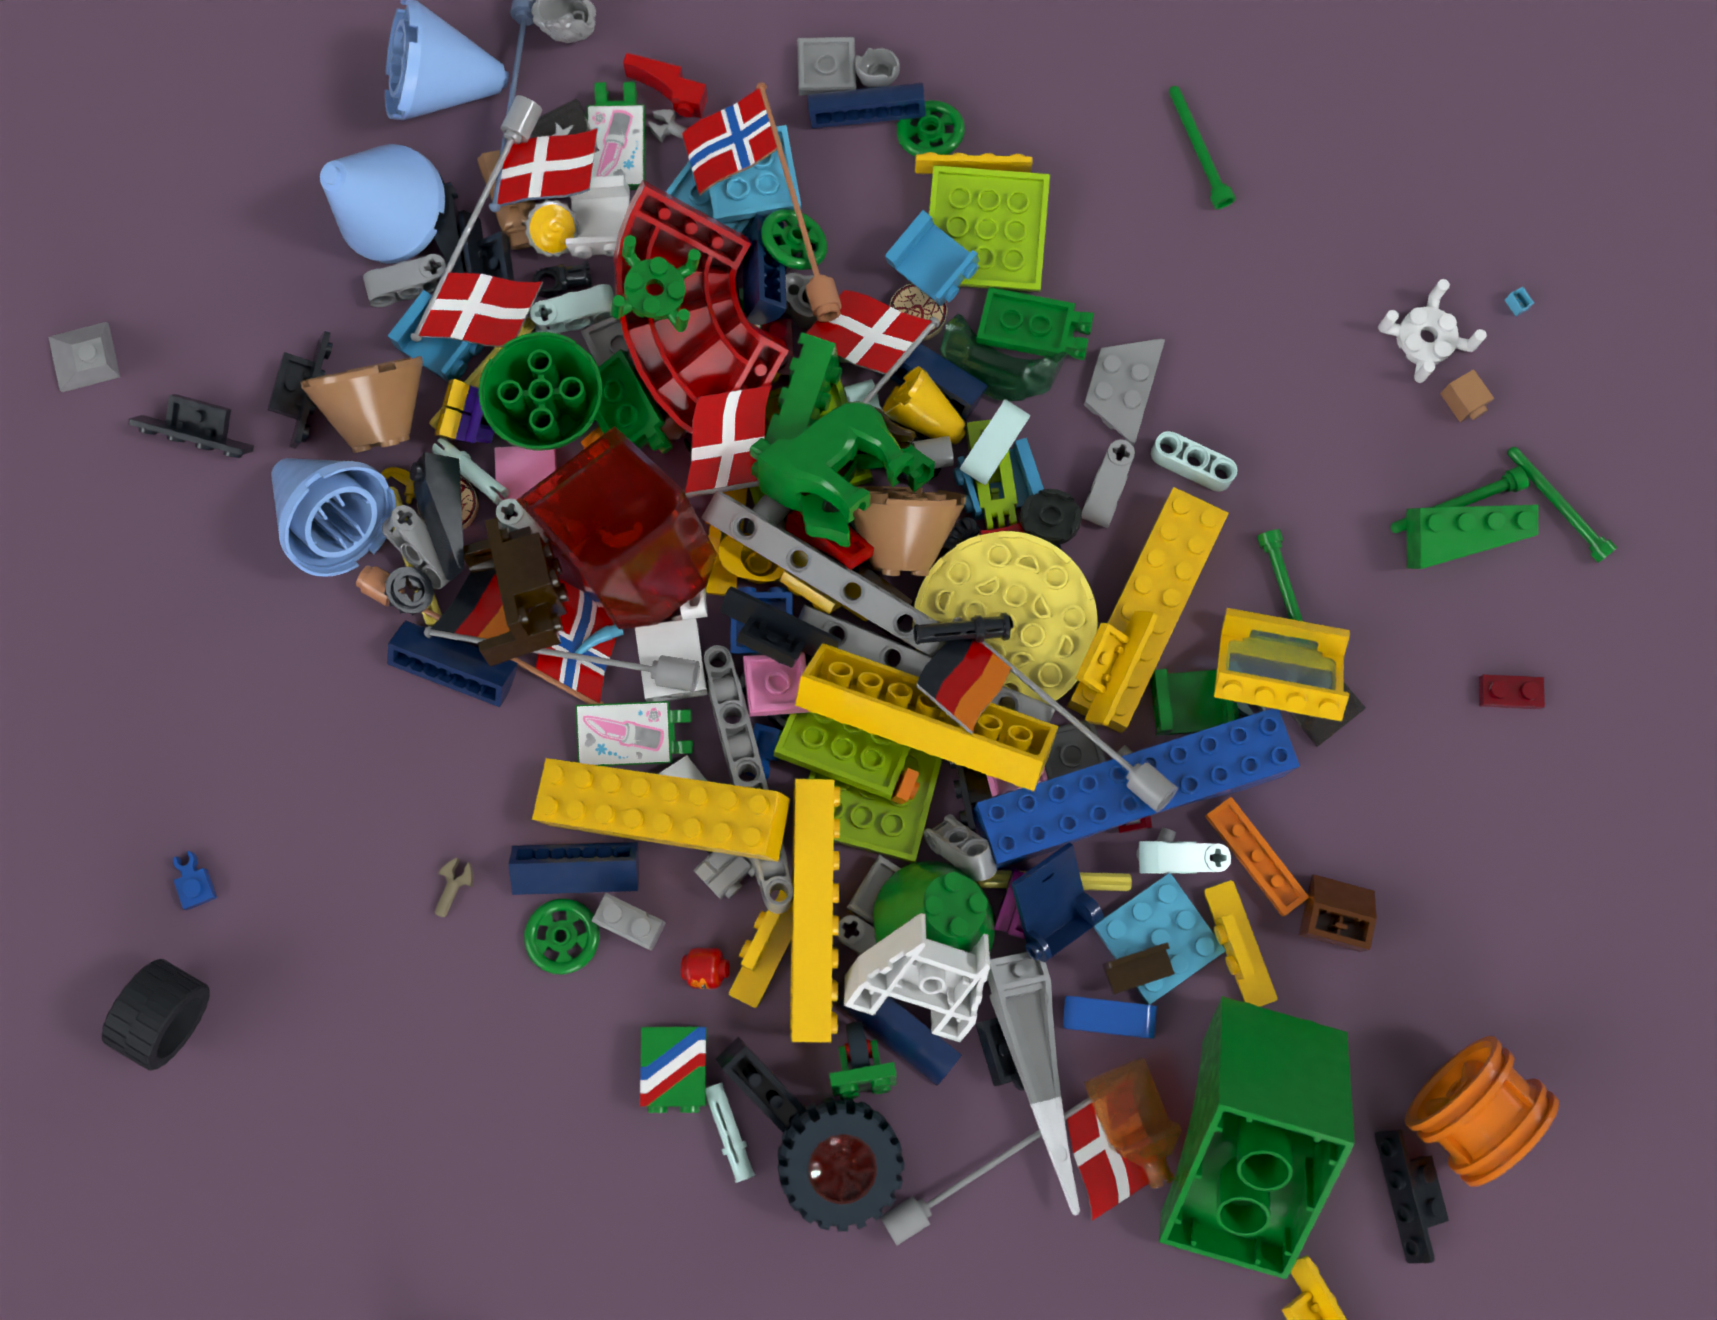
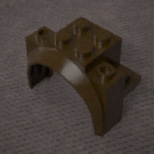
M497 517L485 521L488 539L463 546L464 560L471 573L495 569L505 618L510 629L507 633L478 642L479 650L490 667L531 652L561 644L559 631L563 630L560 617L567 614L565 602L569 601L565 584L561 583L559 576L563 575L562 567L558 557L555 558L550 542L544 543L540 533H533L530 526L510 532L508 527H502ZM533 607L531 612L528 613L527 609Z

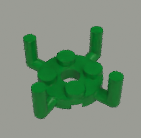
M627 235L623 242L622 256L631 269L625 277L624 297L621 295L613 297L611 316L619 319L633 311L642 318L644 316L654 318V320H665L668 318L678 332H684L687 329L690 318L688 310H679L686 292L684 279L697 271L701 257L700 252L697 249L690 250L686 264L677 269L662 257L641 261L635 253L636 238L632 235ZM649 284H657L662 288L663 293L658 296H652L647 292L646 287Z

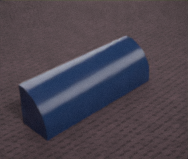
M923 82L808 94V107L812 128L912 119L926 116Z
M760 214L755 216L744 234L751 243L743 258L744 313L748 321L753 325L773 322L781 317L787 309L785 266L776 261L763 244L761 227L766 217ZM777 223L782 229H784V223ZM774 237V240L777 243V245H781L780 237Z
M921 343L890 377L891 380L901 386L906 382L903 377L913 368L920 366L932 378L964 422L974 411L988 387L985 383Z
M407 620L403 622L389 641L388 665L501 707L509 693L518 666L517 662L508 660L490 667L478 647L455 639L437 636L427 638L424 635L425 627Z
M638 842L512 846L508 863L512 895L638 891L639 889Z
M844 996L837 1005L853 1019L862 1022L868 1031L936 1086L945 1078L962 1056L938 1035L932 1034L928 1027L889 996L874 1015L844 1006Z

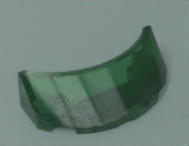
M961 314L955 315L947 322L940 347L943 358L948 359L954 365L988 385L984 392L985 395L1002 401L1005 399L1008 401H1023L1025 398L1048 392L1052 388L1067 356V353L1061 351L1054 356L1046 354L1041 359H1022L1001 353L988 345L977 344V335L969 327Z

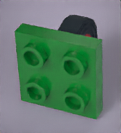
M857 1021L846 1024L848 1043H844V1046H838L842 1071L829 1073L833 1096H840L841 1100L842 1097L858 1098L859 1092L872 1090L874 1095L890 1092L892 1086H897L894 1062L880 1063L877 1040L870 1041V1039H866L862 1022ZM870 1058H873L874 1066H870ZM847 1062H851V1063H852V1069H851V1070L848 1069V1063H847Z

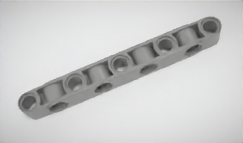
M718 490L715 492L701 517L709 524L923 653L934 657L946 644L943 641L916 645L913 629H902L898 624V618L901 615H910L913 617L915 624L918 625L939 623L938 621L855 571L850 570L845 565L732 497ZM744 518L751 519L754 522L755 530L752 535H746L740 529V523ZM796 550L804 551L807 554L808 563L805 567H799L794 563L793 554ZM854 582L861 587L862 593L859 598L853 599L846 594L845 587L848 583Z
M804 604L799 615V619L830 634H833L834 629L840 626L844 630L845 637L839 644L838 649L918 677L926 664L933 658L921 651L829 613L819 611L809 605ZM894 649L901 655V661L896 667L891 666L888 662V654ZM1005 686L1002 687L1000 693L991 702L1000 705L1003 698L1006 696L1011 697L1016 705L1014 711L1050 723L1055 711L1051 705Z
M714 645L705 652L704 672L731 783L736 786L769 790L738 674L735 671L731 653L724 646ZM715 660H721L725 665L716 668L710 663ZM734 715L740 721L736 724H729L724 719ZM750 772L756 778L750 782H745L739 776L742 773ZM782 842L778 862L751 858L764 904L770 912L776 914L786 912L791 907L793 900V886ZM782 890L786 893L787 898L777 902L770 897L772 891Z

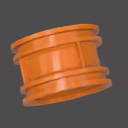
M1487 1036L1471 1043L1447 1061L1421 1088L1405 1115V1124L1411 1130L1417 1131V1136L1423 1142L1432 1143L1437 1141L1450 1153L1448 1158L1449 1167L1456 1174H1460L1461 1179L1468 1186L1472 1187L1494 1180L1519 1162L1546 1133L1559 1108V1099L1551 1091H1548L1539 1079L1525 1080L1512 1068L1514 1055L1507 1048H1502L1501 1042L1494 1036Z

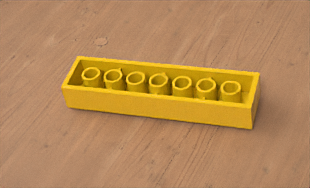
M1173 487L1107 622L1124 634L1135 611H1153L1158 615L1153 632L1148 637L1141 652V658L1135 665L1128 686L1119 700L1115 715L1107 725V727L1121 734L1130 723L1229 514ZM1079 681L1066 707L1086 716L1097 692Z
M824 643L821 644L801 675L795 706L1032 791L1035 790L1048 760L1058 726L990 703L979 716L971 735L916 687L919 679L918 676Z
M546 758L532 820L552 827L778 862L791 799L778 791Z
M795 779L793 782V900L790 986V1038L792 1042H831V1034H837L838 1027L837 1014L832 1012V1001H838V981L832 979V968H838V949L832 947V936H838L839 917L833 915V903H839V884L833 883V871H839V851L833 850L834 839L840 837V819H834V807L840 806V787H834V780Z

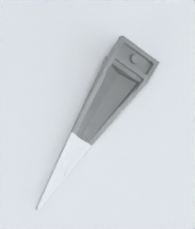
M1027 952L991 959L987 976L992 993L989 995L1070 1210L1073 1215H1078L1080 1209L1068 1148L1058 1075L1051 978L1046 962L1032 959Z

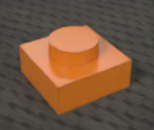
M906 768L901 772L891 801L901 805L907 802L908 799L912 800L915 797L920 784L916 782L919 772L910 768Z

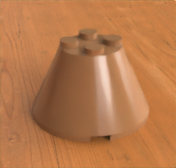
M417 356L416 358L410 357L346 370V372L300 381V384L305 393L349 447H352L353 453L367 451L372 447L380 445L381 448L393 446L410 439L409 434L420 383L423 358L422 356Z
M857 486L870 492V507L865 511H862L860 508L853 512L855 517L853 522L858 534L874 547L873 556L868 559L872 569L882 571L883 575L899 576L900 570L911 571V575L928 576L929 569L932 568L966 504V495L945 490L922 492L923 488L913 492L910 487Z

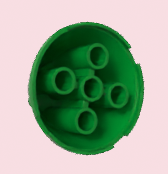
M535 332L521 335L503 345L504 348L492 360L489 359L480 378V406L484 417L493 431L508 443L519 448L534 451L560 448L583 435L596 419L603 398L601 374L590 353H587L571 338L550 332Z
M938 861L912 863L895 872L884 883L877 894L872 912L876 944L922 913L925 914L926 939L970 953L983 934L988 935L990 953L995 937V918L991 903L982 887L957 867Z

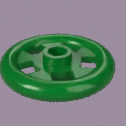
M937 100L925 101L926 116L919 118L920 121L917 127L910 125L914 118L898 121L896 128L898 142L907 153L914 157L927 152L948 155L960 145L965 133L964 120L959 111L950 104ZM931 112L941 113V119L935 115H930ZM945 125H953V133H945ZM917 135L921 142L915 144L910 138ZM939 140L943 143L937 147H931L930 143H935Z
M780 209L770 213L763 221L761 227V237L766 250L776 261L786 267L796 270L812 269L801 230L797 227L799 223L795 210ZM802 213L806 229L809 231L810 242L816 245V250L813 253L818 266L826 257L827 240L821 227L811 217ZM785 221L788 226L782 229L777 223ZM774 237H780L781 245H777V243L774 240ZM802 253V258L792 256V254Z
M565 898L554 899L538 907L530 916L524 932L525 948L533 963L546 972L559 975L576 972L587 965L595 955L600 939L599 926L592 922L593 913L582 903ZM566 911L567 920L553 922V913ZM582 920L587 932L578 936L577 929L573 923ZM540 925L548 927L546 940L537 939V931ZM560 930H564L567 934V938L563 942H558L556 939V934ZM578 943L583 950L573 959L567 951L571 950ZM548 947L560 953L556 961L544 955Z

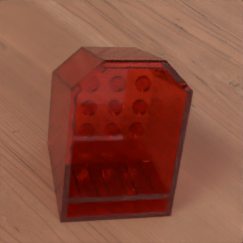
M615 426L516 499L545 540L550 542L552 549L580 587L618 629L657 625L707 587L717 552L685 492Z

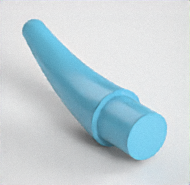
M621 623L612 626L607 625L588 637L575 653L583 654L602 642L624 635Z

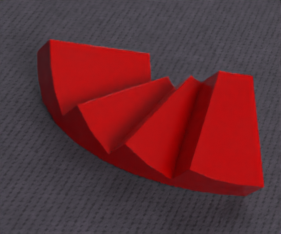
M642 180L628 206L617 237L613 258L615 266V296L621 295L624 297L625 277L631 269L622 256L623 242L627 235H632L636 238L635 253L641 261L662 257L677 269L686 264L690 250L697 249L701 257L697 271L684 279L686 292L679 310L686 309L690 313L687 329L684 332H678L668 318L665 320H654V318L645 316L642 318L633 311L621 317L620 322L625 341L637 371L652 396L680 427L692 434L693 416L700 396L770 385L789 349L783 340L750 323L740 307L736 293L735 277L737 269L751 245L748 238ZM649 284L646 287L647 292L652 296H658L663 293L662 288L657 284Z

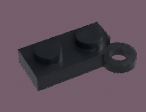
M998 1018L976 1023L993 1086L1013 1082L1018 1090L1025 1091Z

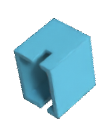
M1523 286L1510 293L1504 300L1515 316L1527 311L1534 304Z

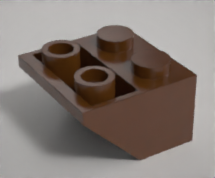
M1312 874L1308 890L1309 898L1306 900L1299 936L1357 952L1370 950L1377 921L1375 891Z

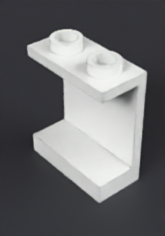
M624 175L591 177L590 191L570 196L571 210L575 212V219L579 222L577 229L580 235L577 238H567L566 246L571 255L585 259L592 257V255L603 254L614 257L618 233L630 204V188Z

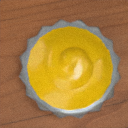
M546 199L543 203L536 204L534 209L529 212L528 219L525 222V235L529 239V245L534 247L537 253L544 254L547 258L551 256L559 258L561 254L569 253L566 239L577 238L580 235L577 229L579 222L575 219V212L569 209L568 204L560 203L558 200L550 201Z

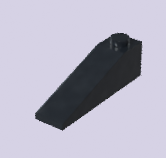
M441 177L445 193L444 214L439 212L434 229L438 230L434 239L448 264L461 238L458 228L459 211L454 202L459 197L452 183L448 182L445 184ZM463 248L454 264L452 273H466L465 261L462 256Z
M424 452L417 462L412 464L410 479L414 481V494L445 578L452 581L464 569L459 458Z
M739 1036L715 1058L722 1070L783 1133L785 1128L789 1129L791 1127V1120L797 1113L802 1115L807 1111Z

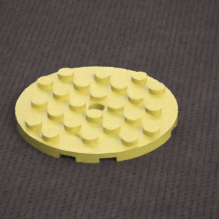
M999 531L977 535L957 544L955 548L941 557L930 569L929 575L922 582L914 605L916 609L939 623L952 622L955 617L963 618L962 621H968L975 615H981L984 618L1007 613L1013 620L1010 639L1003 641L1001 638L984 639V641L1055 701L1063 697L1078 682L1075 677L1098 630V615L1094 595L1086 577L1075 562L1050 542L1027 533L1015 531ZM913 619L912 627L914 628L915 621ZM1010 671L1003 686L1050 705ZM1007 696L1002 699L1000 706L1015 710L1016 707L1015 701Z

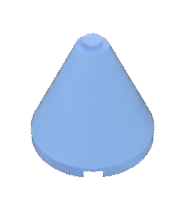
M401 0L400 4L407 6L405 10L396 9L386 60L385 75H389V90L385 89V106L390 119L404 121L496 95L501 92L502 88H507L509 73L505 71L504 65L417 0Z
M382 145L330 161L321 170L320 182L339 230L346 243L361 256L385 264L406 261L425 249L438 230L434 229L439 212L444 214L445 208L444 187L435 166L417 151L402 145Z
M285 458L275 464L271 477L279 540L285 555L299 569L315 576H336L357 568L359 564L356 561L370 551L375 554L386 540L382 532V525L395 509L396 499L394 491L385 480L386 478L376 469L361 462Z

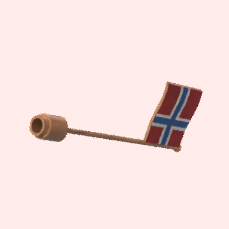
M760 82L756 85L755 91L736 104L699 120L682 133L699 197L718 182L753 167L777 150L814 277L810 279V282L805 287L812 313L819 322L833 321L840 316V309L842 307L833 278L820 275L766 95L767 85Z
M367 565L359 574L356 586L361 589V593L387 607L389 606L390 601L387 595H384L386 586L384 582L390 573L377 566L371 567ZM560 579V582L565 584L569 596V601L565 602L567 614L560 617L563 630L559 631L561 644L546 649L575 653L580 645L599 629L607 625L619 624L620 612ZM403 588L399 592H402L403 594L405 592V588ZM428 608L422 611L437 621L441 617V615ZM618 637L602 642L590 648L582 655L610 659ZM539 653L536 668L517 657L511 659L517 662L520 667L587 704H604L601 701V695L608 665Z

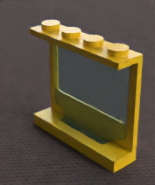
M1227 608L1220 636L1214 697L1342 721L1349 698V693L1343 692L1344 655L1350 638V630Z

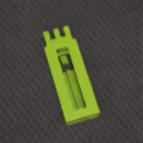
M991 420L966 423L965 430L969 453ZM1008 450L986 485L973 478L975 492L982 510L981 513H984L987 530L993 529L992 517L997 518L998 528L1005 527L1004 516L1008 515L1010 526L1017 524L1015 509L1018 501ZM1002 482L1004 499H999V488L989 489V483Z

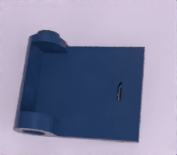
M1070 842L1011 883L1027 943L1025 949L1034 960L1048 961L1104 919L1099 904L1084 892L1074 845Z

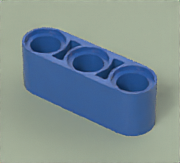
M1065 996L1063 1028L1155 1039L1157 1006Z

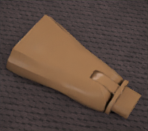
M501 150L482 153L477 158V164L485 185L497 164ZM495 180V182H494V184H493V186H492V188H491V190H490V192H489V195H490V198H491V201H492V202H493V196H494V189H495L496 180ZM535 200L502 206L498 212H495L503 233L508 235L512 250L532 247L529 245V239L525 235V222L528 219L529 212L535 207Z

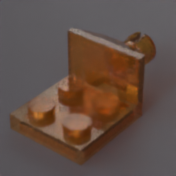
M1140 1057L1084 1081L1083 1083L1109 1148L1143 1167L1151 1188L1164 1186L1163 1180L1167 1184L1174 1181L1175 1177L1170 1170L1166 1156L1172 1154L1182 1130L1178 1123L1168 1118L1145 1059Z

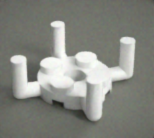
M1441 279L1429 293L1427 307L1414 308L1400 324L1395 323L1399 317L1398 313L1395 310H1390L1378 325L1380 332L1397 336L1399 348H1402L1407 354V359L1416 364L1414 379L1418 383L1424 382L1434 371L1435 365L1447 359L1455 349L1473 352L1487 336L1484 330L1478 329L1469 339L1459 337L1455 317L1439 309L1440 298L1450 286L1446 279ZM1421 331L1431 332L1434 336V342H1425L1421 338Z

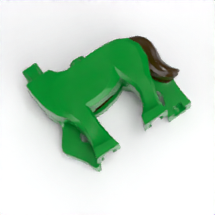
M860 401L848 402L833 409L813 425L805 427L797 437L789 440L778 439L773 444L761 438L749 448L750 455L757 460L751 467V473L759 480L760 491L779 504L800 512L807 535L829 539L847 548L850 546V531L847 522L850 523L855 519L853 512L858 508L865 511L870 507V492L864 488L855 487L850 483L857 469L885 467L887 481L892 487L899 483L897 476L903 472L907 476L908 486L915 492L934 477L935 461L921 453L911 444L916 437L914 431L896 425L881 409ZM829 501L839 511L833 513L825 512L826 502Z

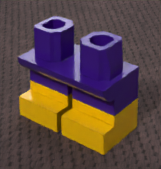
M456 379L449 380L442 405L447 408L441 409L434 435L469 444L475 442L491 443L494 434L493 429L490 426L480 424L483 412L479 401V388Z

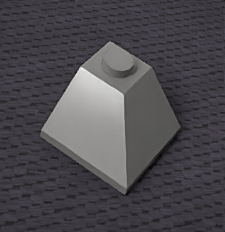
M108 322L49 336L59 390L61 392L120 377Z

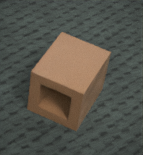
M1474 369L1449 383L1440 393L1459 422L1469 417L1472 420L1479 418L1488 411L1486 406L1494 399Z

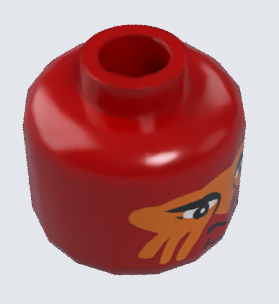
M694 947L689 951L688 955H684L682 958L681 977L693 989H717L721 986L723 979L729 976V960L724 959L722 951L718 948Z

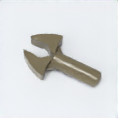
M459 858L449 861L439 871V874L445 876L447 884L435 909L437 916H447L459 887L465 884L473 887L474 874L471 863L467 862L464 873L457 878L454 872L460 861Z

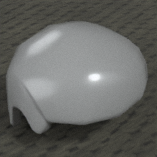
M868 48L862 57L859 55L855 57L856 74L864 86L869 88L889 86L899 75L900 64L893 51L885 48Z

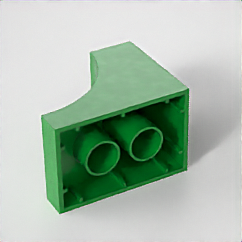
M1221 996L1202 1042L1198 1083L1189 1127L1170 1191L1160 1213V1243L1287 1280L1355 1144L1348 1032L1318 1024L1311 1020H1304L1255 1006L1248 1002H1241Z

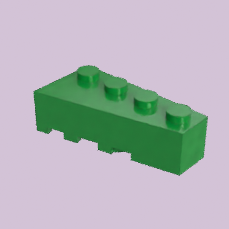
M801 332L798 343L801 344L802 350L799 359L792 358L789 367L791 370L789 374V387H782L778 401V409L781 410L780 414H773L765 436V440L770 444H773L778 439L789 440L799 436L805 427L813 425L819 420L822 410L827 411L832 396L829 392L833 384H838L842 373V368L839 366L836 343Z
M1538 505L1406 508L1407 569L1427 568L1539 535Z

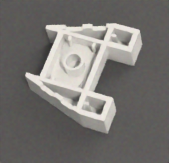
M920 913L858 956L844 976V1006L874 1015L888 996L931 1009L932 1034L961 1042L976 1023L978 1005L982 1000L983 985L987 980L990 969L988 935L983 934L970 953L926 939L925 914Z

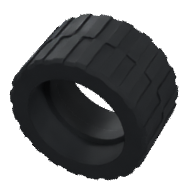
M164 959L150 962V964L145 965L132 977L114 1001L103 1024V1043L149 1071L159 1069L168 1063L186 1044L201 1021L210 998L208 985Z

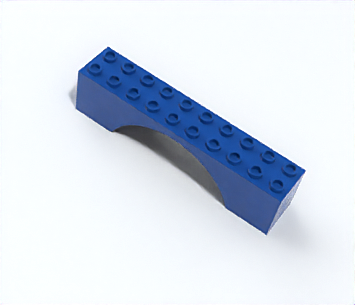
M1271 708L1121 756L1133 767L1138 763L1143 765L1148 762L1178 787L1172 800L1159 812L1154 811L1127 788L1129 780L1126 776L1129 771L1115 759L1037 783L1034 791L1021 788L978 802L972 812L979 836L988 841L998 870L1053 852L1069 842L1072 844L1095 834L1160 812L1210 798L1227 796L1283 778L1300 767L1280 711Z

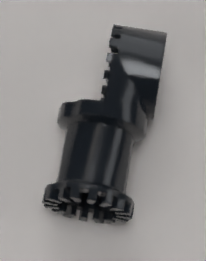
M586 260L583 261V264L564 266V264H559V266L540 268L534 274L533 282H540L544 277H551L555 280V284L549 289L540 288L538 294L544 298H551L556 296L559 291L568 290V287L581 285L592 287L591 274H587L590 273L589 262Z

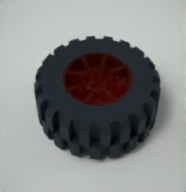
M833 1097L823 1099L824 1103L815 1106V1103L806 1106L807 1111L802 1115L797 1113L791 1120V1127L789 1129L785 1128L781 1137L782 1145L778 1147L777 1168L784 1195L787 1196L789 1204L794 1211L798 1210L802 1218L808 1223L817 1222L821 1229L829 1231L830 1226H835L838 1232H847L850 1225L856 1224L857 1229L866 1227L865 1221L871 1217L877 1221L883 1216V1207L885 1205L888 1207L892 1206L896 1200L894 1192L895 1190H900L903 1183L901 1172L905 1170L904 1159L901 1154L903 1150L891 1125H889L885 1117L878 1110H873L869 1104L863 1101L857 1103L848 1097H842L841 1101H834Z

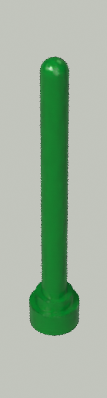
M1174 85L1170 87L1169 94L1211 185L1210 200L1214 209L1226 208L1236 200L1231 187H1227L1226 183H1222L1180 88Z
M1517 447L1508 449L1507 454L1513 462L1524 469L1527 477L1587 541L1592 552L1590 555L1597 563L1601 562L1618 548L1610 539L1606 540L1603 536L1600 538Z
M1517 466L1507 470L1505 475L1501 477V480L1430 508L1465 507L1505 490L1516 493L1528 488V477L1524 469ZM1406 517L1391 524L1390 529L1393 533H1400L1406 530Z
M1274 529L1259 534L1257 536L1259 546L1264 548L1265 553L1269 554L1289 619L1303 621L1280 551L1283 548L1281 543L1284 541L1281 530ZM1296 638V641L1310 643L1309 640Z

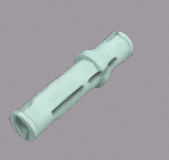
M444 437L437 440L444 450L434 443L432 452L438 455L459 458L460 474L496 505L503 501L496 492L505 499L508 497L509 489L501 485L474 463L467 452L459 451Z
M721 1082L706 1088L705 1094L724 1146L722 1152L724 1156L727 1155L735 1182L738 1183L755 1176L745 1147H748L747 1143L741 1139L723 1088V1083Z

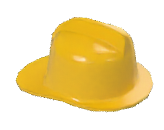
M727 535L720 542L718 548L719 561L730 574L745 578L755 584L775 581L782 577L785 571L784 568L731 536Z

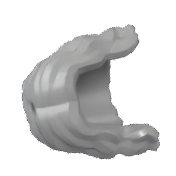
M536 0L532 6L533 23L555 41L563 43L582 41L588 38L595 29L596 8L590 0Z

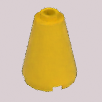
M920 366L913 368L903 377L906 382L900 388L895 386L882 410L889 419L931 439L949 436L951 444L956 445L966 433V430H964V420L928 373Z

